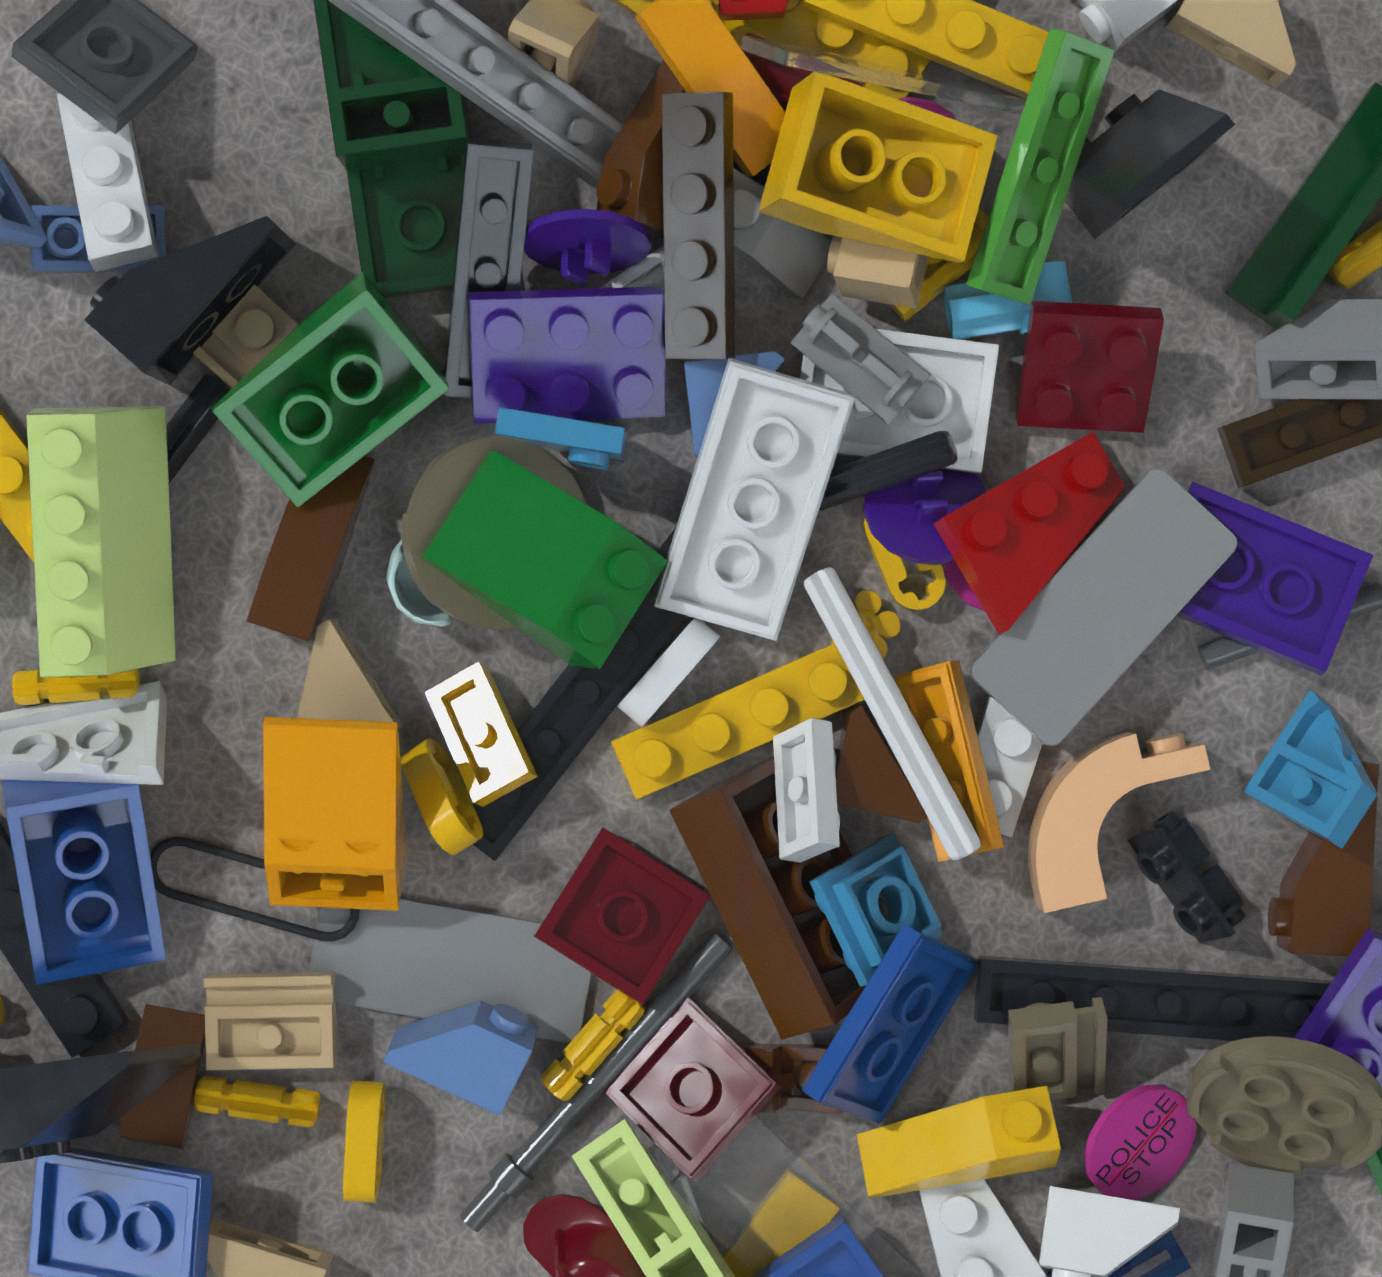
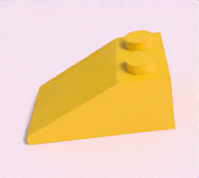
M816 70L792 87L758 212L819 233L961 263L965 261L998 135Z

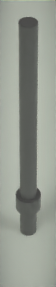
M714 932L647 1006L644 1015L630 1031L627 1029L621 1035L623 1039L590 1077L585 1075L582 1078L581 1082L583 1085L568 1101H562L513 1156L506 1153L489 1172L492 1178L491 1181L460 1214L461 1219L472 1230L479 1232L510 1196L517 1199L534 1180L532 1172L600 1098L604 1091L688 997H691L728 956L733 947L719 934Z

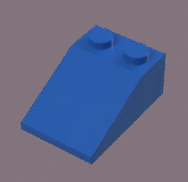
M2 780L5 811L36 985L166 960L139 784Z

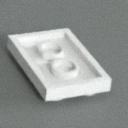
M875 329L931 376L890 425H887L855 398L837 455L864 458L937 431H948L954 440L958 459L954 464L941 469L981 474L999 345ZM803 355L800 379L849 393Z

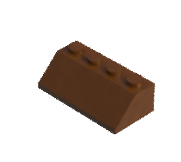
M774 756L699 792L671 808L669 811L781 1040L834 1025L847 1016L865 986L860 987L853 971L846 965L843 958V950L825 913L818 907L815 900V892L810 884L811 880L852 856L840 830V846L801 863L779 859Z

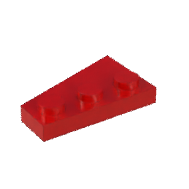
M1091 432L942 517L933 524L999 635L1012 627L1124 489L1125 484L1094 432Z

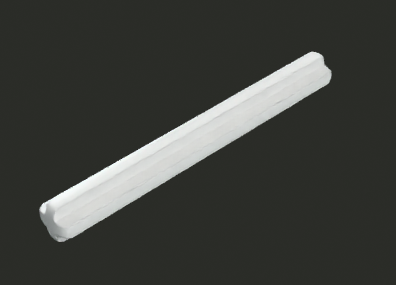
M827 567L810 575L804 581V587L948 856L952 860H960L972 854L981 847V841L836 571L831 567Z

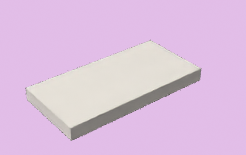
M732 358L728 359L666 558L668 562L663 568L653 600L654 607L777 641L855 400L852 394Z

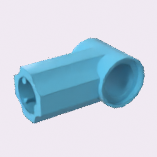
M1065 261L1044 263L1032 301L1072 303ZM967 282L944 287V309L951 339L970 340L1019 331L1020 336L1027 335L1031 305L966 285Z

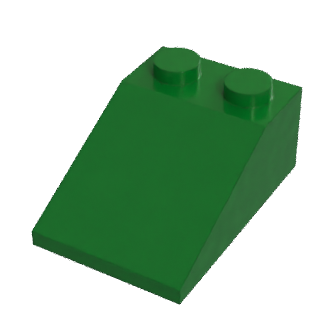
M361 272L313 310L212 407V412L290 500L299 507L449 390V385L441 364L367 275Z
M495 450L489 451L421 555V558L568 665L601 669L668 562L619 523Z

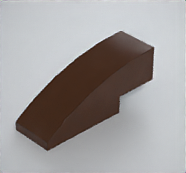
M363 456L299 507L289 499L246 622L306 641L315 640L317 627L322 623L334 581L338 580L376 461L375 459Z

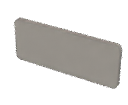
M1154 469L1148 472L1051 577L1012 627L1000 634L978 657L970 668L971 678L1042 744L1046 746L1058 745L1235 551L1237 547L1235 535L1167 472L1161 469Z
M400 898L399 911L360 909L359 920L354 930L345 938L333 942L314 939L309 972L335 971L334 1000H336V1004L423 1019L480 1000L492 1006L505 1004L518 1009L527 1016L529 1023L538 1026L536 1038L570 1043L582 1029L591 977L589 971L533 937L542 922ZM320 907L316 930L324 932L340 930L347 923L351 909Z

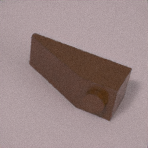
M664 60L603 159L602 173L597 184L598 201L596 210L610 211L631 217L646 227L651 238L657 239L664 238L662 94L687 93Z
M1361 761L1378 793L1379 764ZM1377 796L1342 849L1309 831L1280 882L1279 898L1272 897L1268 907V930L1271 936H1277V946L1296 954L1349 956L1368 927L1370 928Z

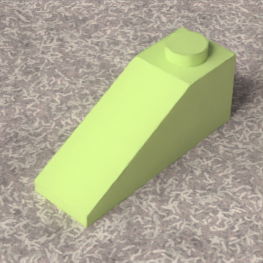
M626 1119L572 1155V1158L646 1277H735L705 1229Z

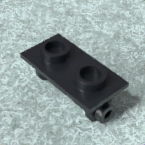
M1170 811L1153 823L1155 830L1132 836L1127 840L1138 855L1137 863L1140 870L1150 881L1160 886L1174 906V917L1185 932L1194 936L1199 943L1231 937L1235 934L1232 927L1246 917L1245 912L1241 908L1245 901L1238 894L1218 864L1211 866L1201 875L1198 873L1195 867L1207 858L1210 852L1191 827L1186 817L1179 819L1174 811Z

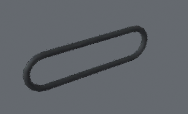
M187 837L165 839L153 849L150 855L155 889L162 895L174 900L320 941L333 942L345 938L354 930L359 920L360 909H351L347 923L340 930L324 932L171 889L164 885L157 873V861L160 855L166 849L174 846L191 848L265 869L264 859Z

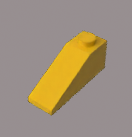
M1047 1086L983 1096L857 1134L868 1199L1053 1168L1057 1166L1061 1151Z

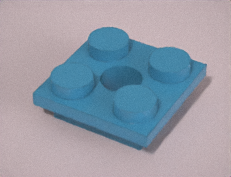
M894 833L882 837L810 881L815 892L816 903L820 910L825 913L843 950L844 961L848 968L853 971L860 987L867 985L904 923L936 939L943 936L940 929L942 925L904 847L899 845ZM879 894L884 898L888 907L886 919L879 910Z

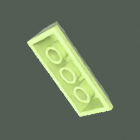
M166 406L33 408L26 415L40 677L109 675L176 661Z

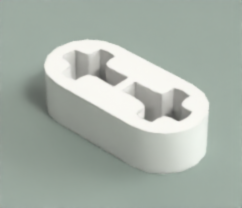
M694 618L617 707L642 727L716 643L720 635L703 620Z

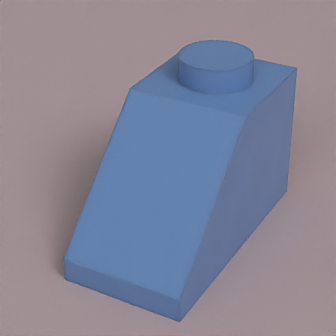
M480 1000L397 1027L383 1063L500 1116L533 1050L538 1026L529 1023L527 1016L512 1006L505 1004L492 1006Z

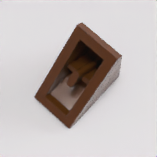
M856 705L846 712L836 754L837 804L915 823H920L928 818L915 792L863 708Z

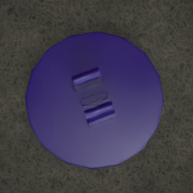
M565 210L538 217L526 226L524 252L528 258L543 267L561 271L563 278L585 285L588 280L587 274L608 275V273L635 266L647 258L651 248V237L646 227L631 217L602 210Z
M938 469L864 495L863 514L871 534L887 551L909 562L938 565L954 561V558L933 524L942 517L986 493L981 479L975 473Z

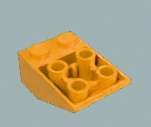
M264 717V865L270 905L399 911L407 844L398 722Z

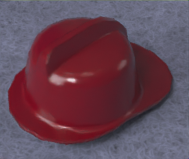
M559 1194L545 1197L531 1207L523 1224L524 1244L527 1251L552 1277H646L608 1214L598 1206L582 1197Z

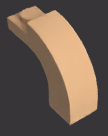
M1124 731L1091 744L1071 758L1056 773L1046 787L1038 802L1029 831L1027 848L1028 870L1036 907L1042 912L1048 913L1107 899L1097 848L1100 827L1107 812L1119 798L1139 786L1211 770L1205 744L1196 742L1185 743L1184 734L1179 733L1145 741L1148 752L1141 753L1137 734Z

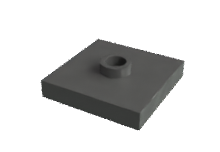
M61 0L13 43L11 57L116 135L191 64L196 57L198 46L137 0Z

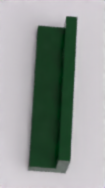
M1377 82L1369 87L1225 291V294L1275 329L1292 322L1382 196V86Z

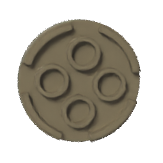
M504 436L475 438L445 450L425 467L426 471L418 481L409 501L407 513H403V552L414 582L433 606H437L452 618L476 628L491 630L517 628L427 563L421 558V555L491 450L499 452L585 504L586 502L579 485L570 471L560 460L544 448Z
M1288 1037L1244 1038L1213 1049L1198 1061L1192 1071L1187 1095L1188 1115H1191V1118H1195L1199 1125L1212 1137L1211 1145L1244 1165L1293 1173L1294 1176H1303L1304 1168L1327 1167L1338 1164L1347 1170L1369 1159L1382 1144V1087L1366 1068L1332 1048Z

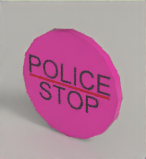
M1163 1084L1142 1085L1122 1094L1102 1112L1089 1133L1084 1153L1086 1174L1099 1192L1106 1196L1130 1200L1141 1199L1160 1190L1180 1171L1191 1153L1197 1131L1195 1118H1191V1115H1188L1187 1099L1179 1091Z

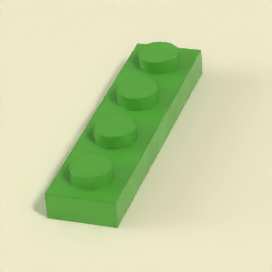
M1050 28L966 285L1031 305L1115 50L1073 33Z

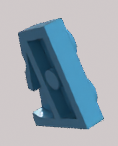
M501 407L498 409L495 434L550 450L569 453L568 461L571 462V466L608 471L610 460L624 462L627 434L623 427Z
M1311 690L1308 691L1243 791L1261 805L1341 849L1378 795L1331 705Z

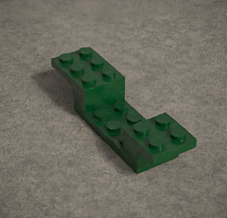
M313 0L335 153L347 170L361 272L367 275L385 298L452 289L466 138H473L467 98L330 1Z

